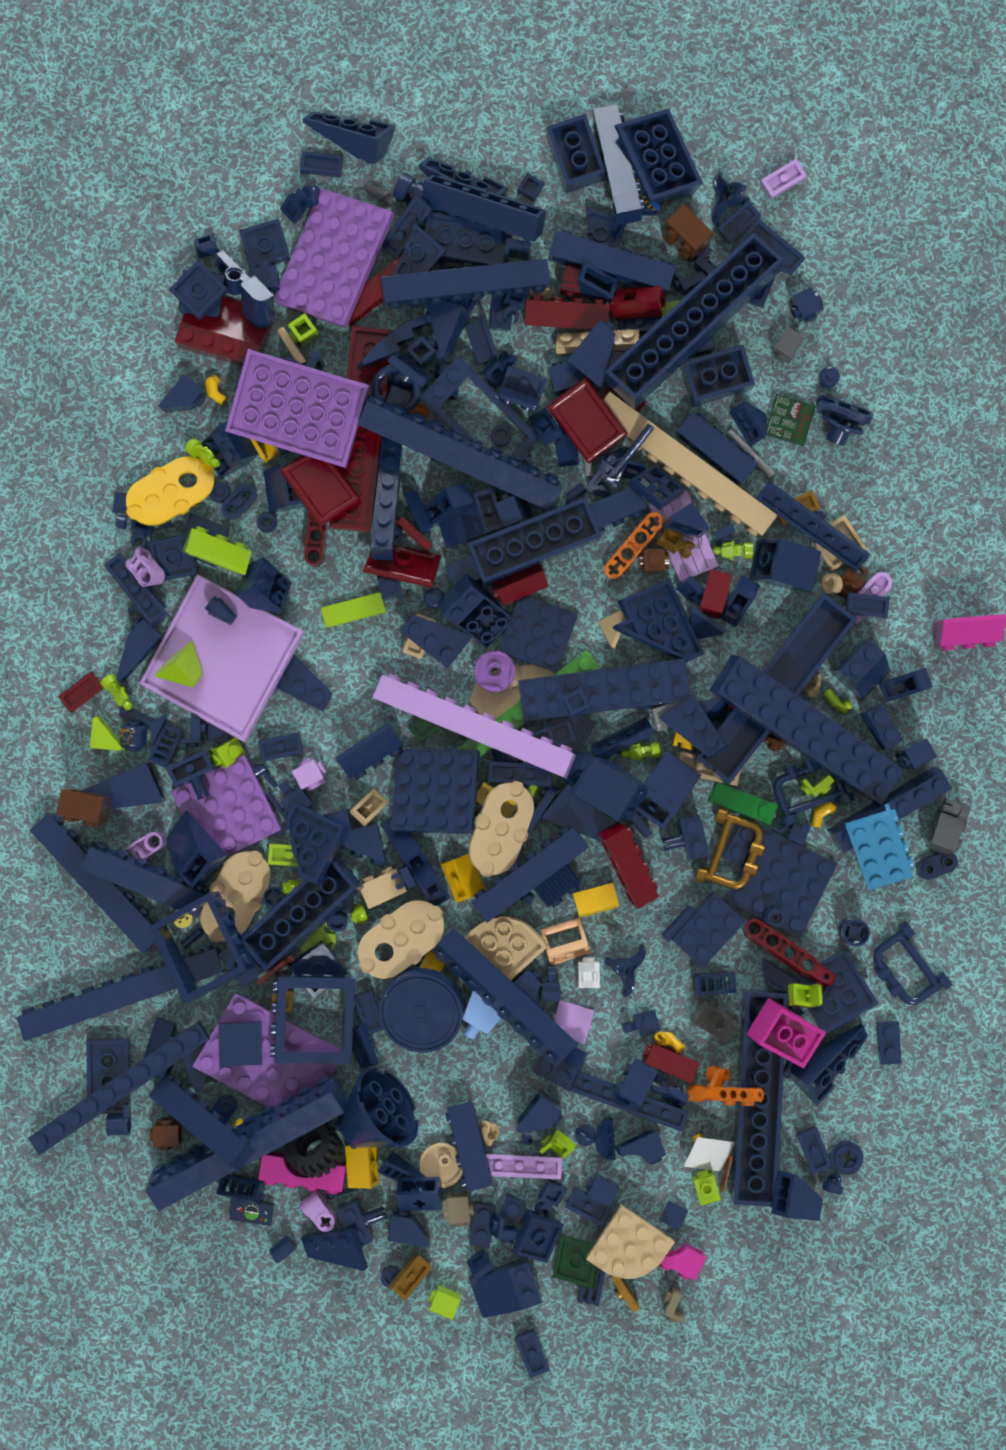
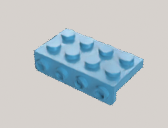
M889 803L885 804L886 811L845 823L868 890L913 877L911 869L915 867L911 856L906 857L905 853H908L909 849L906 840L901 841L900 839L904 837L901 825L896 826L895 824L899 819L896 810L890 809Z

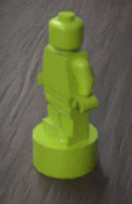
M195 438L187 442L185 451L192 457L198 456L203 461V464H208L215 468L219 467L220 461L215 458L207 446L203 447V444Z
M731 540L730 542L722 543L721 548L720 546H714L712 552L715 555L721 553L723 558L734 560V556L752 559L753 542L734 544V540Z
M109 674L103 678L100 684L105 691L111 693L114 697L112 700L116 701L117 705L123 706L125 710H131L132 704L128 701L129 698L125 693V688L119 687L116 676Z
M659 741L651 742V744L641 746V742L631 745L629 751L625 749L620 754L623 758L630 756L631 760H638L640 762L645 757L661 758Z

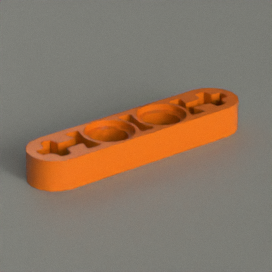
M652 512L648 514L607 562L604 571L608 578H620L662 529L664 520L659 513ZM651 517L653 519L658 517L659 526L657 527L654 525L650 529V531H652L653 534L650 535L648 531L643 529L642 527L643 525H645L648 528V526L651 524L649 519ZM639 532H643L647 536V540L643 544H638L635 541V536ZM625 548H630L633 551V557L629 560L622 558L621 553ZM619 557L626 566L620 565L617 569L619 573L617 575L615 573L610 575L611 570L609 566H616L618 561L615 559Z

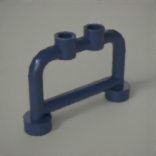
M810 759L802 762L804 767L797 769L793 765L785 768V774L777 777L773 784L774 795L784 817L781 819L783 828L799 822L797 813L837 799L839 807L855 801L852 793L848 794L844 783L831 774L837 790L788 807L781 786L784 782L822 769Z
M906 921L899 925L900 930L881 943L874 951L873 961L878 968L875 973L882 982L885 979L891 986L887 989L894 998L899 996L908 1005L922 1003L942 987L947 990L953 986L944 972L935 976L914 948L909 939L916 934ZM899 941L931 983L928 988L915 997H910L905 992L881 957L883 952Z

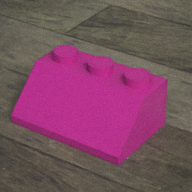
M1006 614L937 621L933 623L935 648L941 647L942 651L955 650L954 646L962 645V649L975 648V644H983V647H994L996 642L1003 641Z

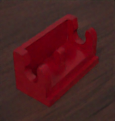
M710 569L699 607L700 612L719 620L724 609L733 575Z

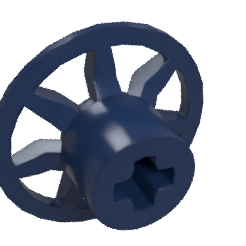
M832 414L822 415L825 421L832 424L826 436V439L832 443L845 446L850 433L864 434V430L860 426L845 419L840 423L839 418Z

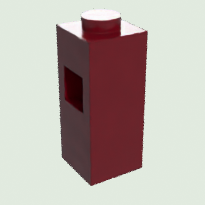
M662 286L616 289L613 299L609 300V309L613 311L615 320L662 317L667 301Z
M539 563L493 581L494 587L491 590L495 599H500L504 606L549 587Z
M651 1041L650 1046H645L642 1054L645 1057V1064L690 1083L693 1082L700 1065L697 1060L681 1053L678 1054L676 1051L658 1045Z

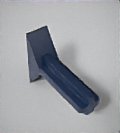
M122 706L119 711L120 717L127 720H140L141 724L145 725L148 730H151L153 744H155L170 714L167 713L158 719H154L133 708L125 710Z

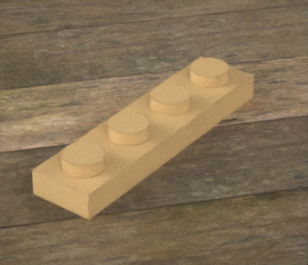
M640 330L614 331L617 334V339L613 351L630 349L640 339ZM589 332L557 334L556 354L573 353Z

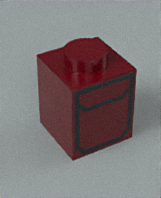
M566 264L560 285V293L564 298L570 300L572 298L581 299L582 292L577 282L581 270L580 267Z

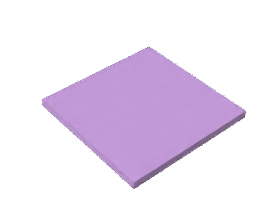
M197 574L139 684L237 739L247 742L305 632L267 611L248 607L236 594ZM214 596L217 598L221 597L237 615V618L231 625L209 615L208 611L205 610V607ZM193 640L203 672V677L194 688L155 677V673L166 660Z

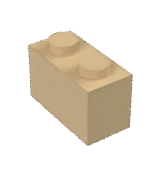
M390 866L380 871L382 875L376 878L371 875L361 880L364 888L360 891L368 909L408 891L406 885L402 889H396L395 886L401 883L400 878L391 879L392 874L400 873L398 868L393 869Z

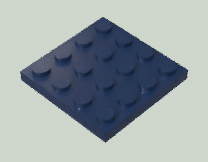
M401 749L402 751L397 755L390 830L393 832L473 834L480 751Z
M761 827L763 830L762 844L766 846L762 857L757 856L755 864L759 865L756 876H750L747 885L743 888L730 889L725 901L764 921L766 917L765 912L769 908L779 907L782 909V913L785 914V921L778 928L801 938L837 864L765 827ZM749 854L747 855L735 881H738L741 878Z

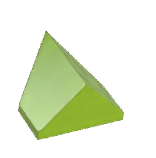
M193 640L166 660L155 673V677L194 688L203 677V672Z

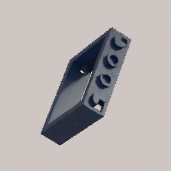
M219 891L210 892L149 926L184 1004L197 1000L255 968L251 959L252 955L247 951L244 945V938L238 932L235 919L229 913L226 900L222 898ZM208 903L238 967L197 989L168 925Z

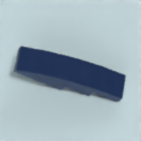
M426 314L405 323L387 335L356 366L357 370L389 359L393 354L399 352L398 346L409 342L414 337L413 331L423 328L428 323Z

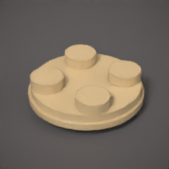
M443 1142L432 1144L421 1155L419 1163L420 1172L426 1177H440L443 1188L452 1186L460 1179L463 1173L462 1167L458 1168L455 1155L458 1154L457 1148Z

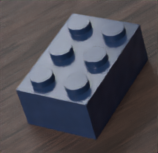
M586 114L546 127V138L565 193L605 181L606 171Z
M744 345L685 361L681 366L692 407L752 390L755 385Z
M713 892L695 909L697 912L671 939L702 968L745 923L739 915Z

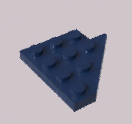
M670 579L618 601L626 621L613 626L615 631L675 659H685V663L705 654Z

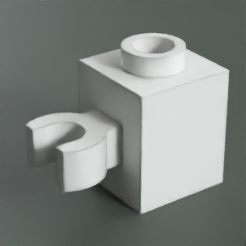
M582 957V961H578V988H600L599 961H595V957Z

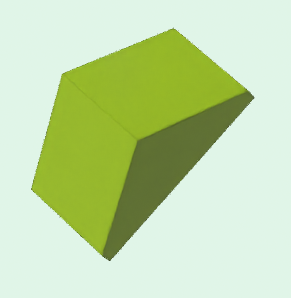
M95 716L92 720L90 748L124 751L125 749L120 745L118 737L100 716Z

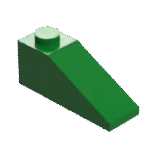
M716 782L709 802L771 825L778 807L774 803Z

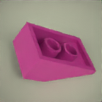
M768 998L746 1034L762 1047L805 1068L826 1032Z

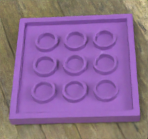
M247 755L237 758L236 762L227 768L221 766L204 775L202 779L211 795L205 797L202 790H200L204 797L201 800L197 799L191 783L171 791L181 814L183 815L187 810L228 856L282 830Z

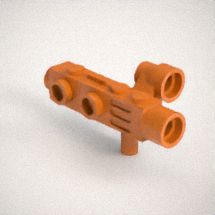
M709 1066L707 1068L706 1077L708 1082H710L709 1086L690 1084L687 1088V1094L690 1095L689 1101H723V1105H736V1101H741V1106H754V1102H761L764 1098V1092L761 1088L723 1087L724 1082L730 1079V1071L728 1068H720L719 1066Z

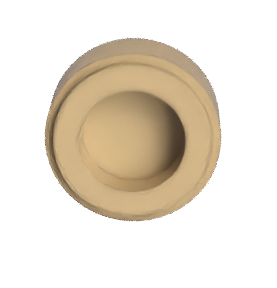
M826 574L822 580L823 591L826 594H837L841 591L843 585L842 578L838 574Z

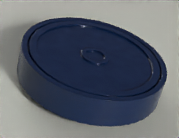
M413 968L396 975L386 986L379 1004V1019L386 1035L398 1046L420 1053L436 1051L448 1045L458 1034L464 1015L463 997L456 984L443 973L429 968Z

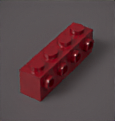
M531 296V300H526L525 325L593 329L599 320L603 323L606 320L608 321L609 305H605V300H593V304L584 303L585 299L572 298V302H564V298L552 297L551 301H543V296Z
M617 822L597 834L629 902L635 908L640 909L658 898L659 895L656 891L658 886L648 874L650 869L640 857L642 854L640 848L636 843H633L632 837L634 836L631 829Z

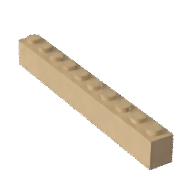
M611 392L608 393L604 402L628 434L625 437L631 441L630 445H632L648 423L651 424L654 430L637 451L640 449L648 453L646 457L654 463L659 461L663 464L664 467L662 469L668 474L673 475L675 473L681 478L679 481L688 488L692 486L697 489L696 494L704 500L709 498L714 502L713 507L720 512L724 510L730 514L729 518L736 524L743 523L747 526L746 531L752 536H763L777 517L774 512Z

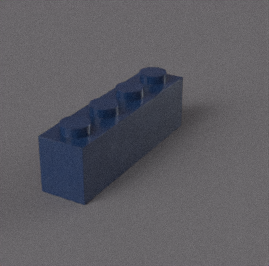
M692 412L675 434L738 486L757 465L754 462L755 458L748 452L743 453L738 449L739 445L732 439L727 440L722 436L723 432L716 426L711 427L707 423V419L700 413L695 414Z
M473 1101L448 1107L445 1117L447 1124L452 1125L453 1133L450 1134L452 1145L457 1146L458 1154L455 1155L458 1168L462 1167L464 1175L460 1176L463 1189L467 1188V1191L471 1192L493 1186Z

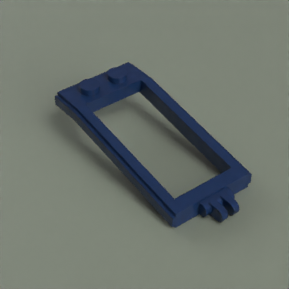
M459 356L421 395L420 401L450 431L452 429L458 430L464 434L463 437L471 440V437L441 408L468 378L527 437L511 455L521 459L520 463L522 464L526 462L527 464L534 465V462L529 458L531 454L527 450L538 440L539 436L508 404L502 402L498 394Z

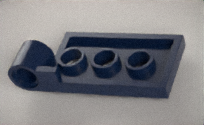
M130 1038L88 1039L86 1041L87 1097L105 1085L104 1078L106 1076L115 1079L130 1068ZM105 1055L113 1057L114 1063L112 1066L104 1064L103 1058ZM131 1094L117 1102L113 1108H109L101 1113L108 1114L106 1118L107 1136L130 1135Z

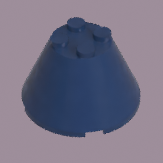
M370 1067L358 1077L345 1102L344 1113L338 1116L335 1126L348 1141L352 1149L404 1147L415 1140L419 1121H415L413 1112L416 1109L415 1104L401 1081L387 1070L383 1072L378 1070V1067Z

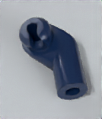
M582 483L566 494L565 505L577 501L578 497L587 492Z

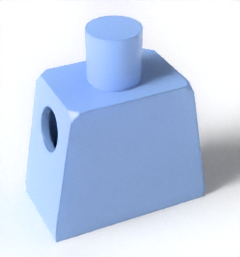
M472 991L463 1020L469 1023L464 1034L471 1039H475L479 1030L488 1034L501 1018L491 1006L486 1005L475 991Z

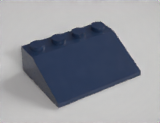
M669 108L615 125V129L649 202L678 200L693 195L703 184Z

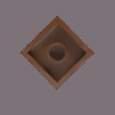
M683 204L666 221L662 235L668 245H674L679 250L678 254L682 259H688L692 263L695 256L709 246L713 232Z
M61 789L56 814L61 815L62 820L71 822L83 820L84 825L100 826L101 823L108 822L113 797L76 789Z

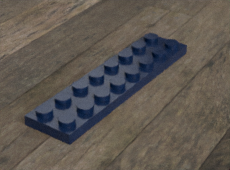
M685 659L518 680L524 722L571 716L562 697L579 688H582L590 708L573 716L682 702L690 696Z

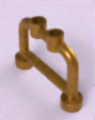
M720 806L716 822L724 825L709 868L702 865L699 867L696 881L704 884L705 880L730 889H740L747 885L750 876H756L759 865L755 864L757 856L762 857L766 846L762 844L763 830L756 822L728 813V808ZM733 823L755 832V838L751 845L743 874L738 881L716 875Z

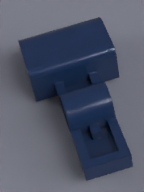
M224 251L217 253V269L225 276V287L229 290L228 293L231 295L241 294L242 315L258 329H265L273 325L274 295L256 276L250 278L247 272L236 264L233 257H229Z

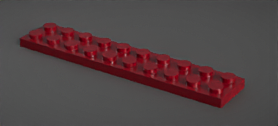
M352 326L346 379L370 386L366 399L367 402L369 396L372 395V382L375 375L382 368L390 365L389 359L357 370L356 366L393 330ZM388 375L382 380L380 385V394L384 398L387 396ZM358 426L347 468L337 465L361 498V501L330 520L329 529L371 533L382 436L361 426Z

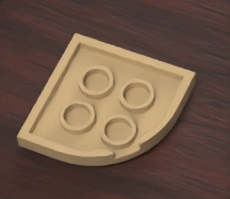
M496 916L488 923L484 920L464 937L510 981L549 945L529 924L511 916Z
M621 1204L586 1256V1260L611 1276L623 1279L638 1278L647 1275L657 1268L675 1241Z

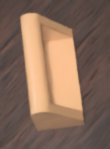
M580 918L540 929L542 938L547 943L546 936L575 927L579 928L582 938L581 940L551 949L548 945L546 952L550 965L590 954Z

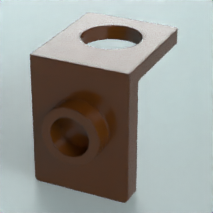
M848 566L847 571L841 577L843 582L842 589L837 594L846 599L848 592L857 593L864 584L869 570L861 566L859 570L862 574Z

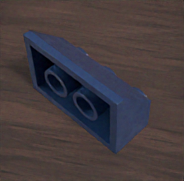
M387 723L335 757V759L350 779L356 778V780H359L367 774L365 770L371 766L375 769L385 763L383 759L388 755L394 757L402 751L401 747L404 744L391 724Z

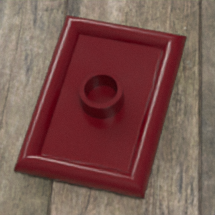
M586 376L546 407L588 464L628 434Z
M302 455L279 470L320 527L361 501V498L335 464Z
M394 545L393 561L377 560L371 558L370 549L363 572L432 588L442 556Z

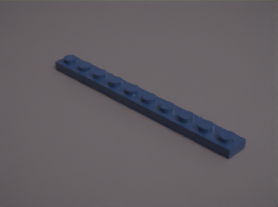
M196 1022L28 1137L29 1141L38 1155L43 1154L210 1040V1036L201 1022Z

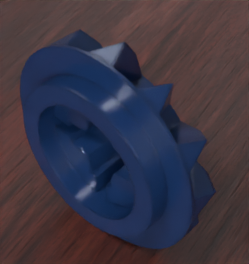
M840 1141V1143L833 1145V1149L829 1153L832 1167L843 1175L854 1174L863 1164L862 1150L851 1141ZM848 1150V1155L853 1159L847 1160L844 1165V1160L838 1155H845Z

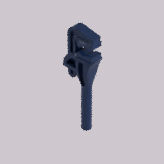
M648 423L622 457L616 459L614 453H610L607 458L602 456L600 467L588 482V489L591 493L603 498H607L612 494V490L604 486V483L600 482V480L604 476V481L611 483L614 488L619 485L620 478L628 462L654 430L651 424Z

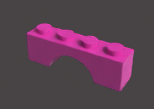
M271 1151L262 1156L258 1180H262L264 1184L268 1185L282 1183L288 1188L303 1186L309 1191L323 1189L326 1190V1193L338 1194L344 1188L347 1169L346 1162L337 1161L335 1163L337 1167L335 1169L331 1168V1173L327 1175L323 1173L320 1178L316 1176L309 1178L307 1175L304 1176L291 1167L286 1158V1153Z
M684 1243L678 1249L669 1251L659 1266L668 1271L670 1269L677 1271V1274L683 1279L689 1280L691 1278L696 1280L706 1256L703 1251Z

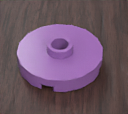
M489 651L478 658L474 667V676L477 683L483 689L490 692H500L512 684L515 677V666L512 659L506 653ZM497 668L499 670V673L497 675H492L491 669Z

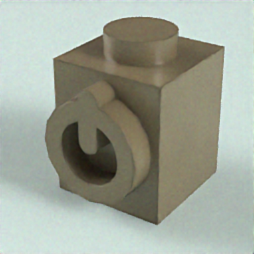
M468 1192L447 1194V1200H443L445 1221L449 1220V1224L464 1226L467 1222H470L471 1215H474L473 1202H469Z

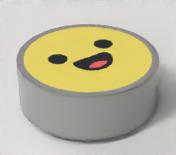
M187 914L173 923L177 928L186 929L193 924L194 916Z

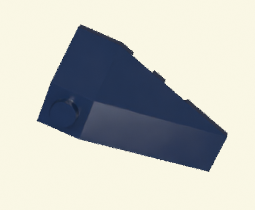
M312 112L303 118L304 124L354 157L365 160L368 164H375L385 157L395 131V125L377 120H370L369 124L358 123V118L355 117L339 120L338 115Z
M427 158L419 164V169L428 177L436 174L501 196H505L508 191V187L491 178L484 176L482 180L471 176L472 172L455 171L452 165L432 158Z
M859 1024L817 1048L805 1068L793 1064L791 1077L794 1083L816 1106L835 1087L832 1081L838 1073L843 1075L845 1072L846 1060L854 1058L868 1038L864 1026Z

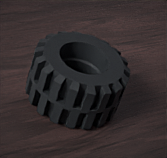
M327 1123L286 1144L287 1147L284 1148V1152L287 1154L286 1158L290 1164L302 1175H307L309 1178H314V1176L320 1178L323 1173L326 1175L331 1173L330 1169H335L337 1167L335 1163L341 1160L339 1153H343V1148L340 1146L342 1145V1140ZM321 1140L319 1150L314 1155L306 1157V1151L310 1144Z

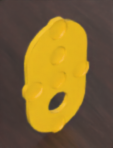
M186 456L177 458L163 467H156L151 471V474L134 483L129 489L126 496V514L130 519L150 526L160 525L179 514H186L191 507L206 499L212 492L214 487L213 466L203 464V461L199 458ZM191 473L196 476L197 482L193 487L185 488L179 483L180 477L183 474Z

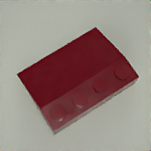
M223 297L218 317L204 316L199 321L193 314L184 313L174 342L181 349L243 367L248 349L260 353L264 352L271 326L265 329L255 328L242 315V304L240 301Z

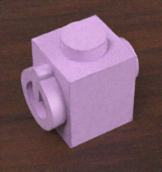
M307 758L298 763L299 768L292 771L301 790L306 789L310 792L326 783L324 780L326 778L324 776L326 769L321 761L317 763L315 759L311 761L310 758Z

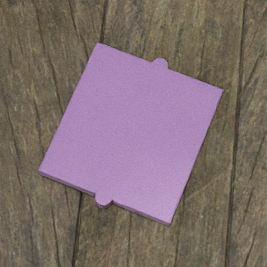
M560 1000L556 1014H553V1021L575 1041L585 1044L588 1031L592 1028L591 1021L595 1010Z

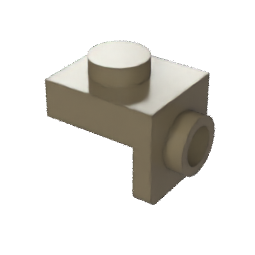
M672 1286L671 1290H667L664 1295L663 1303L665 1304L663 1312L669 1321L684 1323V1313L676 1310L682 1293L679 1288Z

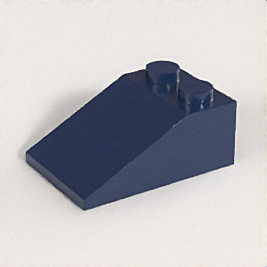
M523 1257L498 1266L478 1280L473 1276L468 1278L483 1318L521 1311L542 1303V1295L528 1258Z

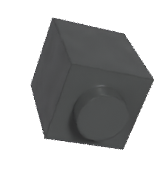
M787 327L772 351L775 354L774 357L782 363H785V361L790 363L805 337Z

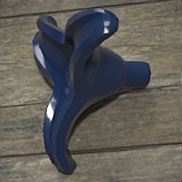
M718 172L713 181L718 200L712 209L711 218L716 226L720 225L719 218L727 208L744 204L749 200V197L741 194V192L746 190V185L741 182L729 183L723 178L722 172Z
M643 944L639 945V952L630 958L611 959L606 957L604 965L611 967L622 979L626 990L623 992L624 997H627L634 990V971L642 964L646 955Z

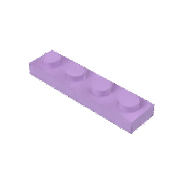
M486 1154L491 1176L561 1179L562 1158Z

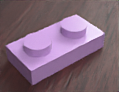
M795 159L761 179L760 183L771 200L805 180L807 175L798 160Z

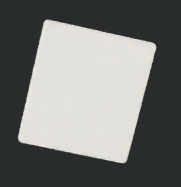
M698 1137L684 1167L721 1171L735 1142Z

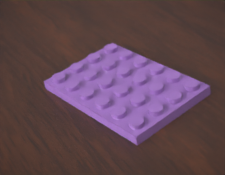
M321 188L318 194L319 204L313 206L280 282V290H277L274 296V303L347 328L395 214L390 210Z
M248 349L225 431L347 468L359 426L357 424L363 412L370 386Z
M235 991L211 1032L210 1040L205 1042L192 1067L268 1107L279 1104L286 1096L292 1097L305 1086L310 1087L316 1084L324 1076L329 1077L333 1075L338 1064L274 1063L273 1057H270V1044H274V1036H271L270 1030L271 1023H275V1015H272L269 1009ZM285 1019L284 1050L286 1052H341L340 1048ZM262 1021V1065L219 1066V1023Z

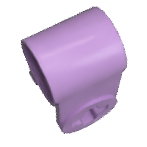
M137 547L134 556L125 563L127 569L131 571L141 586L159 585L165 579L163 569L154 560L152 554L143 547Z
M151 832L129 845L125 850L130 852L133 858H142L147 861L166 846V835L162 832ZM154 836H157L160 840L157 847L152 844Z
M318 1190L313 1191L299 1203V1206L319 1230L328 1232L337 1223V1214ZM329 1217L331 1219L330 1222H323L324 1218Z

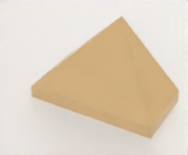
M621 610L599 621L607 643L613 650L621 634L615 631L613 626L626 621Z

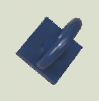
M399 351L388 360L391 365L385 366L375 375L372 382V396L375 394L381 396L380 385L382 380L387 375L396 373L402 380L413 386L411 399L403 405L406 407L405 411L410 412L420 400L421 387L427 385L433 376Z

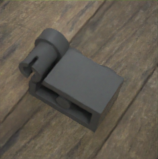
M945 798L942 803L944 807L940 806L936 810L925 847L950 855L958 851L961 846L962 840L960 835L967 826L966 819L969 816L971 806L965 803L959 804Z

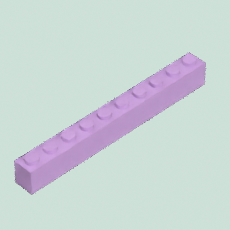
M389 674L388 677L381 676L373 695L374 699L567 778L576 757L574 753H571L572 748L563 744L560 745V748L552 745L553 740L541 736V739L533 737V732L522 728L521 732L513 729L515 725L503 720L502 724L494 721V716L485 712L481 716L475 713L476 709L468 705H465L464 708L457 706L458 701L448 697L445 700L438 698V693L429 689L426 692L418 690L420 686L408 681L407 685L401 683V678L393 674Z

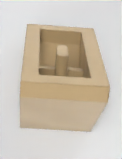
M373 788L350 810V813L364 826H367L389 802Z

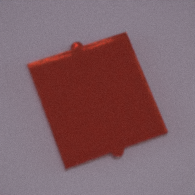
M290 957L280 962L256 982L259 986L272 979L286 968L289 963L294 961V958Z

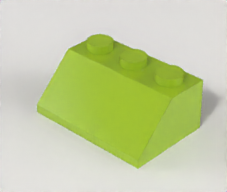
M199 526L196 529H190L182 550L183 553L234 573L246 574L251 556V551L247 550V545L236 542L235 545L227 542L229 538L216 534V537L208 534L209 530Z

